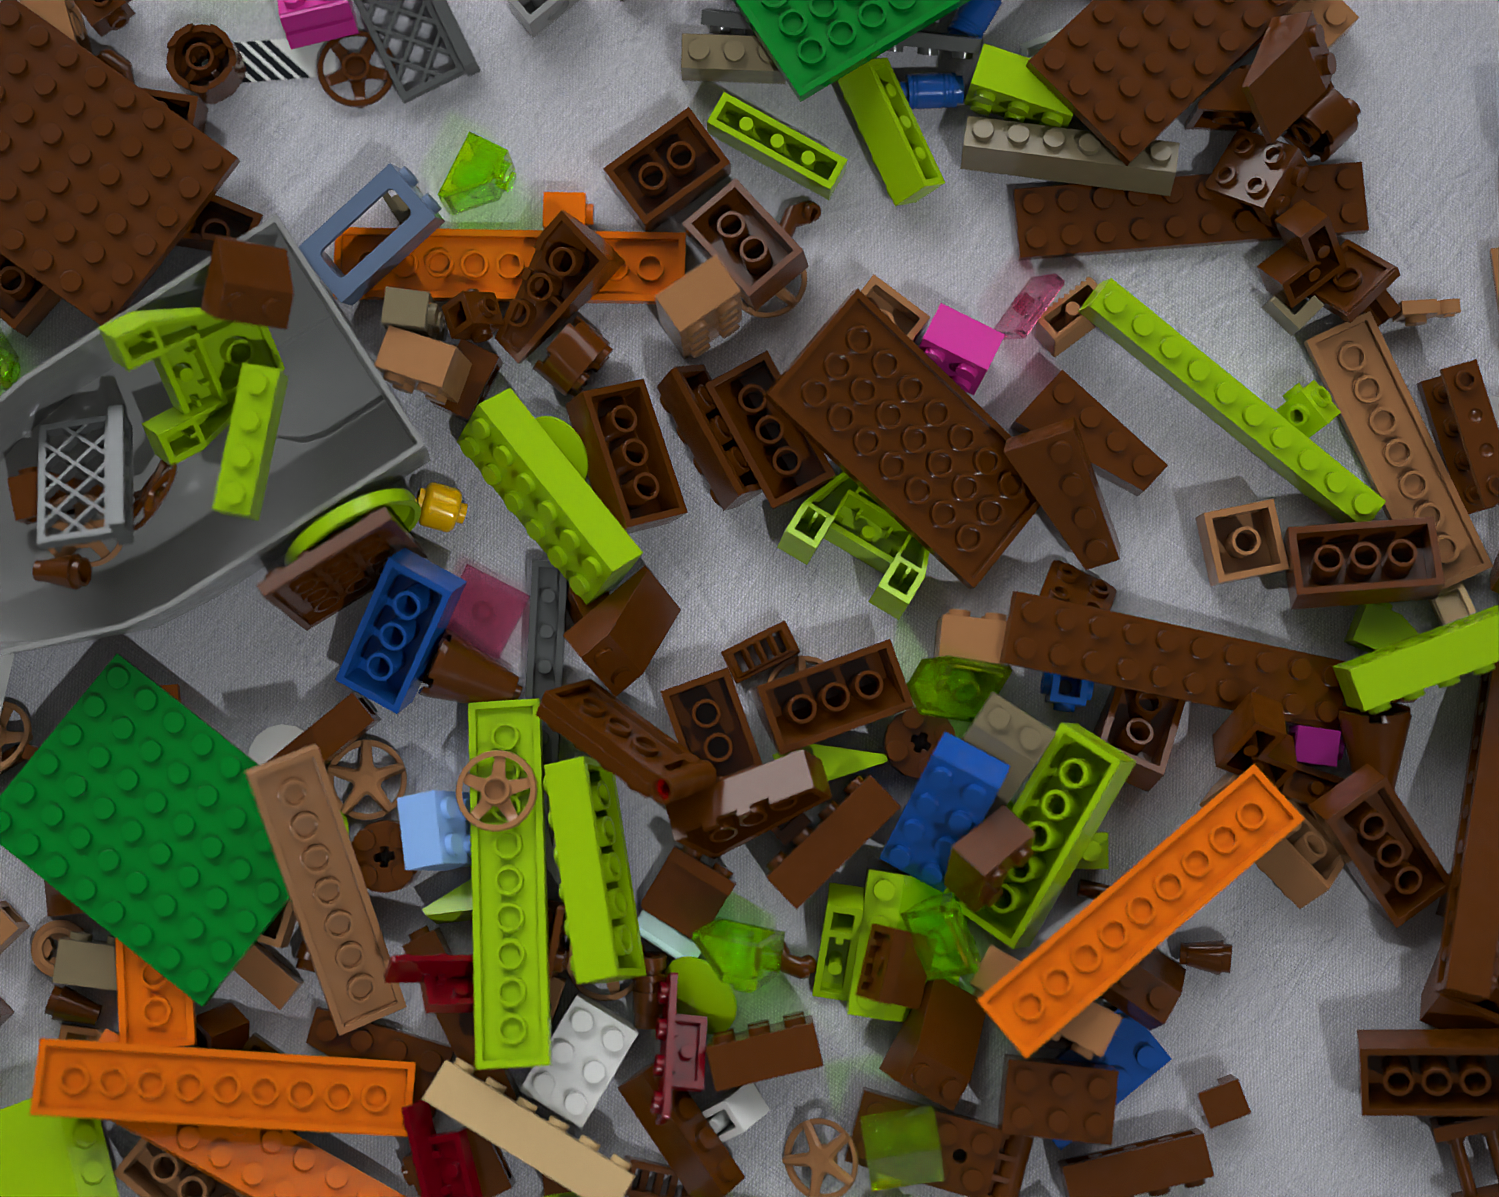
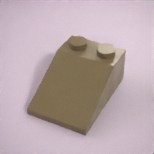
M993 691L961 738L962 741L1011 766L985 815L987 818L1001 806L1008 804L1056 734L1055 731Z

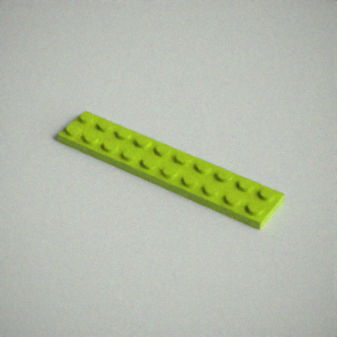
M539 698L468 703L469 761L484 752L493 750L508 751L521 757L530 766L537 780L535 805L527 818L519 826L505 831L491 832L471 824L476 1069L478 1070L552 1066L542 720L536 716L541 702ZM494 757L479 761L469 770V774L485 779L491 776ZM505 757V777L507 780L528 777L525 770L517 762ZM471 787L470 813L482 798L481 792ZM530 788L512 794L510 797L517 815L521 814L528 803ZM493 806L478 820L491 825L508 822L497 806Z

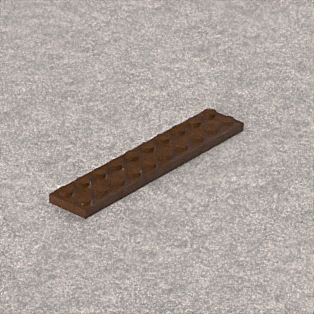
M1362 162L1309 166L1307 180L1296 191L1291 200L1290 208L1301 199H1304L1329 216L1336 236L1365 234L1368 232L1369 225ZM1211 174L1175 176L1170 196L1081 184L1014 189L1012 192L1019 261L1282 240L1277 225L1273 228L1262 224L1252 206L1210 192L1206 187V181Z
M1012 591L999 663L1234 711L1252 691L1283 703L1284 718L1287 723L1339 731L1340 725L1338 720L1339 707L1343 706L1344 696L1332 666L1345 661L1030 593Z

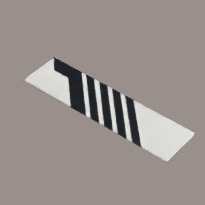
M287 39L236 42L234 44L243 56L246 67V76L242 83L318 77V59L322 49L329 41L296 49H290ZM331 48L324 60V77L336 72L335 54ZM205 60L202 63V66H205L209 62V60Z

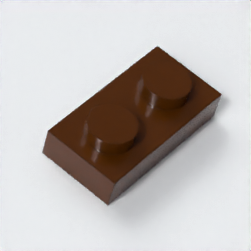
M1297 762L1298 769L1278 790L1286 799L1309 806L1345 779Z

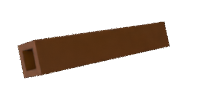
M352 692L267 762L316 744L320 750L324 765H326L381 721V718L361 694Z
M428 925L409 934L408 937L411 942L402 946L405 954L435 955L445 953L453 955L440 927L430 931ZM475 1012L435 1013L456 1057L476 1068ZM509 1068L475 1069L473 1075L485 1082L489 1076L507 1087L504 1094L517 1101L518 1097L522 1096Z

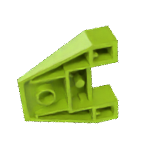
M201 307L131 311L98 328L112 360L126 370L131 371L153 360L173 407L141 424L155 455L170 466L204 450L230 424L243 362L280 369L282 372L285 370L268 327L216 319L201 310Z
M843 471L801 504L785 529L777 548L808 565L823 539H826L884 574L868 602L899 620L925 578L929 551Z

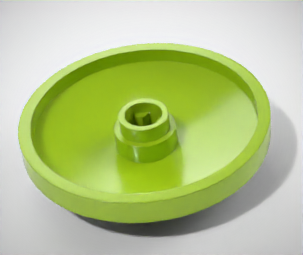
M401 488L376 491L347 502L317 520L297 537L286 552L285 566L296 561L297 556L301 552L309 548H317L329 541L328 538L334 532L343 528L349 529L359 523L361 517L373 509L380 510L386 507L410 533L421 516V507L409 490Z

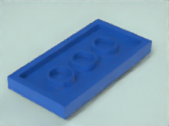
M1115 1008L1112 1012L1121 1016L1122 1020L1102 1057L1093 1055L1092 1059L1089 1060L1072 1051L1071 1047H1069L1054 1059L1114 1066L1119 1071L1116 1096L1117 1105L1172 1060V1058L1146 1027L1118 1008ZM1052 1139L1060 1151L1073 1142Z

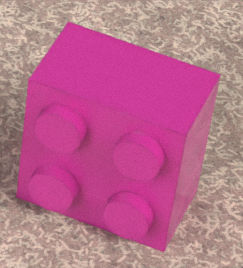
M940 303L919 348L966 393L975 395L1005 334Z

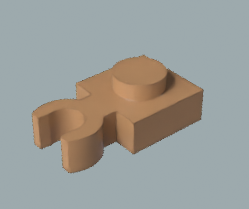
M1460 298L1439 301L1437 299L1401 301L1398 303V306L1402 310L1393 316V322L1405 321V326H1420L1427 324V320L1430 318L1455 317V314L1461 313Z

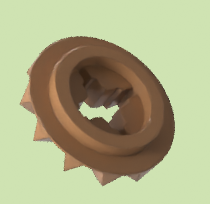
M54 920L43 925L36 932L31 943V956L37 968L44 974L53 977L56 956L51 959L50 957L56 949L54 940L56 939L59 942L60 938L70 937L71 931L84 932L83 928L69 920Z

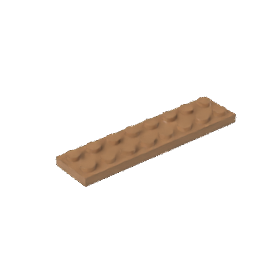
M1371 311L1356 317L1351 323H1342L1304 341L1303 343L1325 389L1330 393L1332 402L1341 412L1338 415L1374 492L1386 501L1382 508L1387 519L1434 516L1445 581L1442 590L1494 567Z
M313 744L246 770L245 774L338 1035H343L407 1007L399 983H385L384 973L390 956L318 746Z

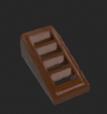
M784 620L722 651L721 654L736 684L799 654L800 650ZM776 633H779L787 649L783 653L780 652L772 636ZM766 639L774 655L769 660L760 644V641ZM752 645L761 661V664L757 666L754 665L747 650ZM739 651L749 669L743 673L734 656Z
M629 1155L625 1156L624 1159L632 1164L629 1171L634 1174L636 1168L641 1169L637 1187L632 1186V1181L624 1196L674 1197L678 1177L670 1165ZM650 1171L656 1172L651 1191L646 1190ZM665 1174L670 1175L666 1194H662L661 1189ZM683 1186L680 1197H690Z

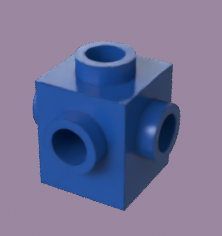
M1043 672L1040 693L1046 694L1045 702L1054 703L1053 710L1074 713L1075 707L1086 706V701H1091L1094 682ZM1062 680L1070 684L1071 688L1067 694L1059 691V685Z

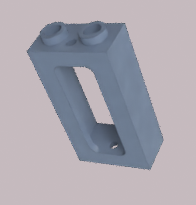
M389 163L298 247L312 269L343 304L353 306L445 222L438 213L442 209L441 206L429 193L423 195L416 187L419 180L406 166L399 168ZM394 190L410 208V217L349 273L344 275L324 250L388 191Z

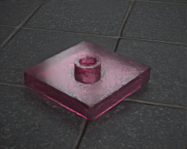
M1056 273L1031 277L1012 301L1010 307L994 329L1005 334L1003 340L1026 338L1064 286L1065 281Z
M467 564L460 577L467 581L446 628L456 632L484 653L499 660L530 600V595Z

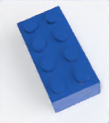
M403 548L390 556L335 680L396 714L401 712L413 702L467 581L407 548Z
M945 731L879 859L943 893L946 888L944 880L952 846L982 822L1011 766Z

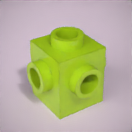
M1315 380L1311 381L1304 388L1300 383H1297L1282 395L1286 402L1276 409L1278 414L1308 438L1341 413L1332 402L1330 393L1324 387L1319 386Z

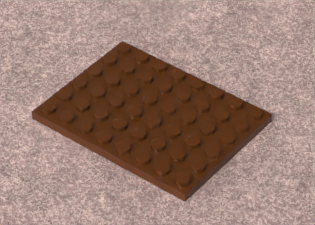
M2 0L0 2V254L102 326L128 308L240 163V160L19 1Z

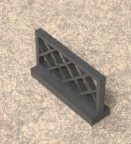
M354 0L404 104L465 74L470 77L481 71L447 0H423L419 14L402 9L405 0H398L396 7L379 0ZM363 3L370 5L368 12ZM377 7L393 12L388 29L373 24L372 19ZM427 9H428V11H429V13H430L432 19H431V18H428V17H425V14H426V12H427ZM399 15L416 20L411 37L394 32ZM422 23L437 28L438 33L434 45L417 40ZM378 33H379V34H382V35H385L384 40H383V43H382V41H381V39H380ZM391 38L408 43L402 60L388 55L387 48ZM442 40H443V42H444V44H445V46H446L447 49H444V48H441V47H440V44H441V41H442ZM414 45L431 51L425 68L408 63ZM437 53L451 57L455 68L443 74L431 70ZM393 64L400 66L398 73L396 72ZM406 68L423 74L419 86L405 91L401 82ZM429 76L434 77L433 79L427 81Z
M123 405L109 406L108 415L39 425L37 545L40 550L114 538L119 546L133 544V426ZM104 428V434L94 444L84 438L92 430ZM65 434L69 437L58 449L49 445L51 436ZM79 443L86 447L87 450L74 461L66 456V454ZM98 455L104 459V463L93 473L84 466L93 457ZM61 460L69 467L58 478H55L49 474V470ZM78 472L87 477L76 490L66 485ZM98 484L104 488V493L92 502L84 497L89 490ZM59 490L68 494L69 496L57 508L49 504V499ZM77 502L88 507L76 520L65 514ZM96 513L105 519V527L89 530L84 527ZM59 519L69 525L61 534L48 536V530Z

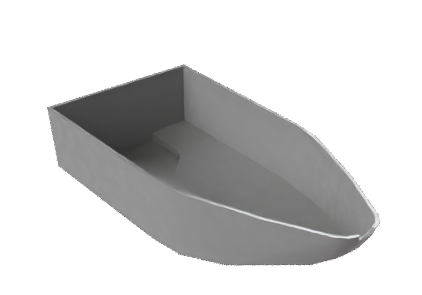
M277 214L236 239L286 249L294 289V298L287 330L268 327L285 367L283 373L289 379L259 521L223 515L212 509L229 424L204 450L177 463V473L168 494L148 522L137 531H134V543L123 545L120 552L111 561L97 567H92V577L87 586H81L80 589L74 590L47 582L35 581L32 572L35 561L56 557L48 549L40 550L38 547L37 523L27 525L15 521L7 478L18 476V470L38 467L39 425L108 415L109 406L123 405L133 426V493L142 489L150 476L155 472L161 458L155 455L141 424L173 407L153 360H150L131 371L126 370L112 360L97 328L25 374L0 396V655L158 628L217 598L284 555L298 536L332 510L361 496L385 490L431 461L426 444ZM211 256L107 323L131 311L201 307ZM104 428L92 430L84 438L94 444L104 434ZM65 434L51 436L49 445L58 449L69 437ZM78 443L66 456L76 461L87 448ZM96 455L84 467L94 473L104 463V459ZM60 460L49 472L62 474L69 466ZM79 472L73 476L82 480L87 479V477ZM143 508L134 519V525L144 518ZM96 513L91 519L100 520L104 518ZM75 514L67 515L72 519L75 518ZM51 527L48 530V536L61 534L63 531ZM116 539L102 540L111 553L117 544ZM62 547L55 548L58 552L62 549ZM90 547L78 548L73 553L88 558L90 562L101 559Z

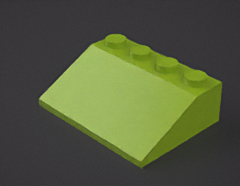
M867 868L864 883L863 915L845 1010L848 1015L905 1022L912 1008L880 1003L856 995L872 923L934 938L935 945L927 980L931 973H934L958 986L968 917L956 909L960 899L947 887L942 893L909 874Z
M32 1098L0 1109V1197H119L100 1119L31 1116Z

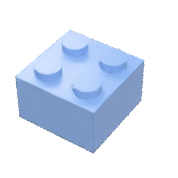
M432 790L397 798L405 870L446 871L471 866V823L463 816L458 807L456 792ZM462 792L464 805L470 813V793Z

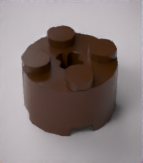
M187 24L177 30L168 41L167 48L169 50L166 68L169 74L186 94L199 96L205 104H217L219 101H223L233 95L246 76L243 56L226 32L216 25ZM208 59L209 62L205 66H202V63Z
M1330 81L1327 90L1286 129L1287 133L1283 138L1288 144L1299 147L1305 158L1310 159L1313 155L1320 157L1321 162H1325L1357 131V116L1361 113V110L1354 100L1344 98L1339 91L1334 89V85Z
M577 315L573 320V324L568 323L546 349V354L548 355L542 362L538 360L533 370L565 397L570 395L574 398L587 385V381L590 378L588 374L592 369L595 373H598L610 358L609 355L613 349L609 347L610 342Z
M914 707L903 711L891 720L884 733V753L889 764L901 775L920 779L945 731L956 737L954 727L944 715L934 709ZM920 733L926 736L925 742L928 744V748L926 750L920 749V752L917 753L913 750L915 744L910 740L913 735L919 737Z
M383 820L368 824L354 836L351 844L367 889L373 892L389 893L407 888L422 872L405 870L400 821ZM386 846L389 847V852L394 851L395 859L389 861L388 865L385 864V861L381 860V853L385 852Z

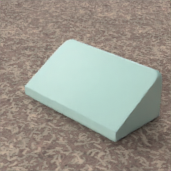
M645 910L638 917L640 936L675 959L684 956L698 958L705 947L706 942L703 939L694 941Z

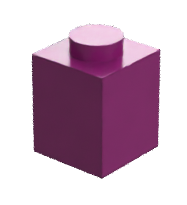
M1301 725L1289 726L1288 735L1294 737L1298 763L1337 767V761H1341L1344 753V741L1340 739L1341 731Z

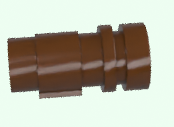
M643 951L647 976L632 978L634 980L633 1026L637 1029L654 1030L657 1019L662 1018L663 1004L657 1003L659 983L665 981L667 977V972L664 971L667 968V954Z

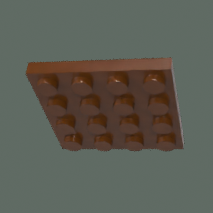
M383 507L380 510L373 509L365 513L361 517L360 522L349 529L343 528L334 532L328 538L329 541L321 546L309 548L301 552L297 556V560L285 568L273 569L266 574L265 580L257 584V587L266 600L307 631L375 590L390 556L403 548H407L425 559L427 555L410 533L386 507Z

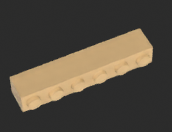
M457 1057L454 1063L450 1060H445L422 1099L580 1197L624 1196L635 1177V1174L629 1171L632 1166L631 1163L615 1153L609 1159L598 1152L601 1145L584 1134L578 1140L567 1133L570 1126L553 1115H550L548 1120L535 1113L538 1106L524 1097L519 1096L517 1101L504 1094L507 1087L488 1076L485 1082L473 1075L476 1068Z

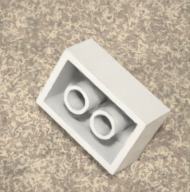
M579 992L551 1037L552 1066L533 1067L520 1091L582 1128L639 1034L640 1029L635 1028L631 1022Z

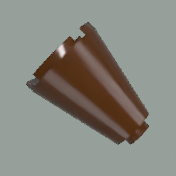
M446 628L442 638L447 639V641L443 639L441 647H437L422 680V683L427 684L428 687L423 686L420 688V695L466 704L519 699L523 686L518 684L519 677L456 632Z
M1390 703L1391 707L1389 709L1369 714V711L1361 712L1359 709L1348 707L1347 704L1340 706L1338 720L1352 774L1365 764H1369L1383 774L1395 790L1412 718L1411 708L1403 704Z

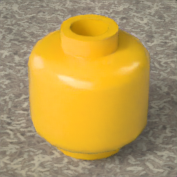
M430 482L426 488H419L416 500L421 507V516L418 520L420 525L442 532H450L456 523L463 524L468 504L462 502V492L458 488L437 482Z

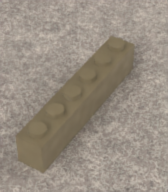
M968 116L960 169L1170 196L1177 170L1180 143L1154 140L1138 157L1126 166L1092 131Z

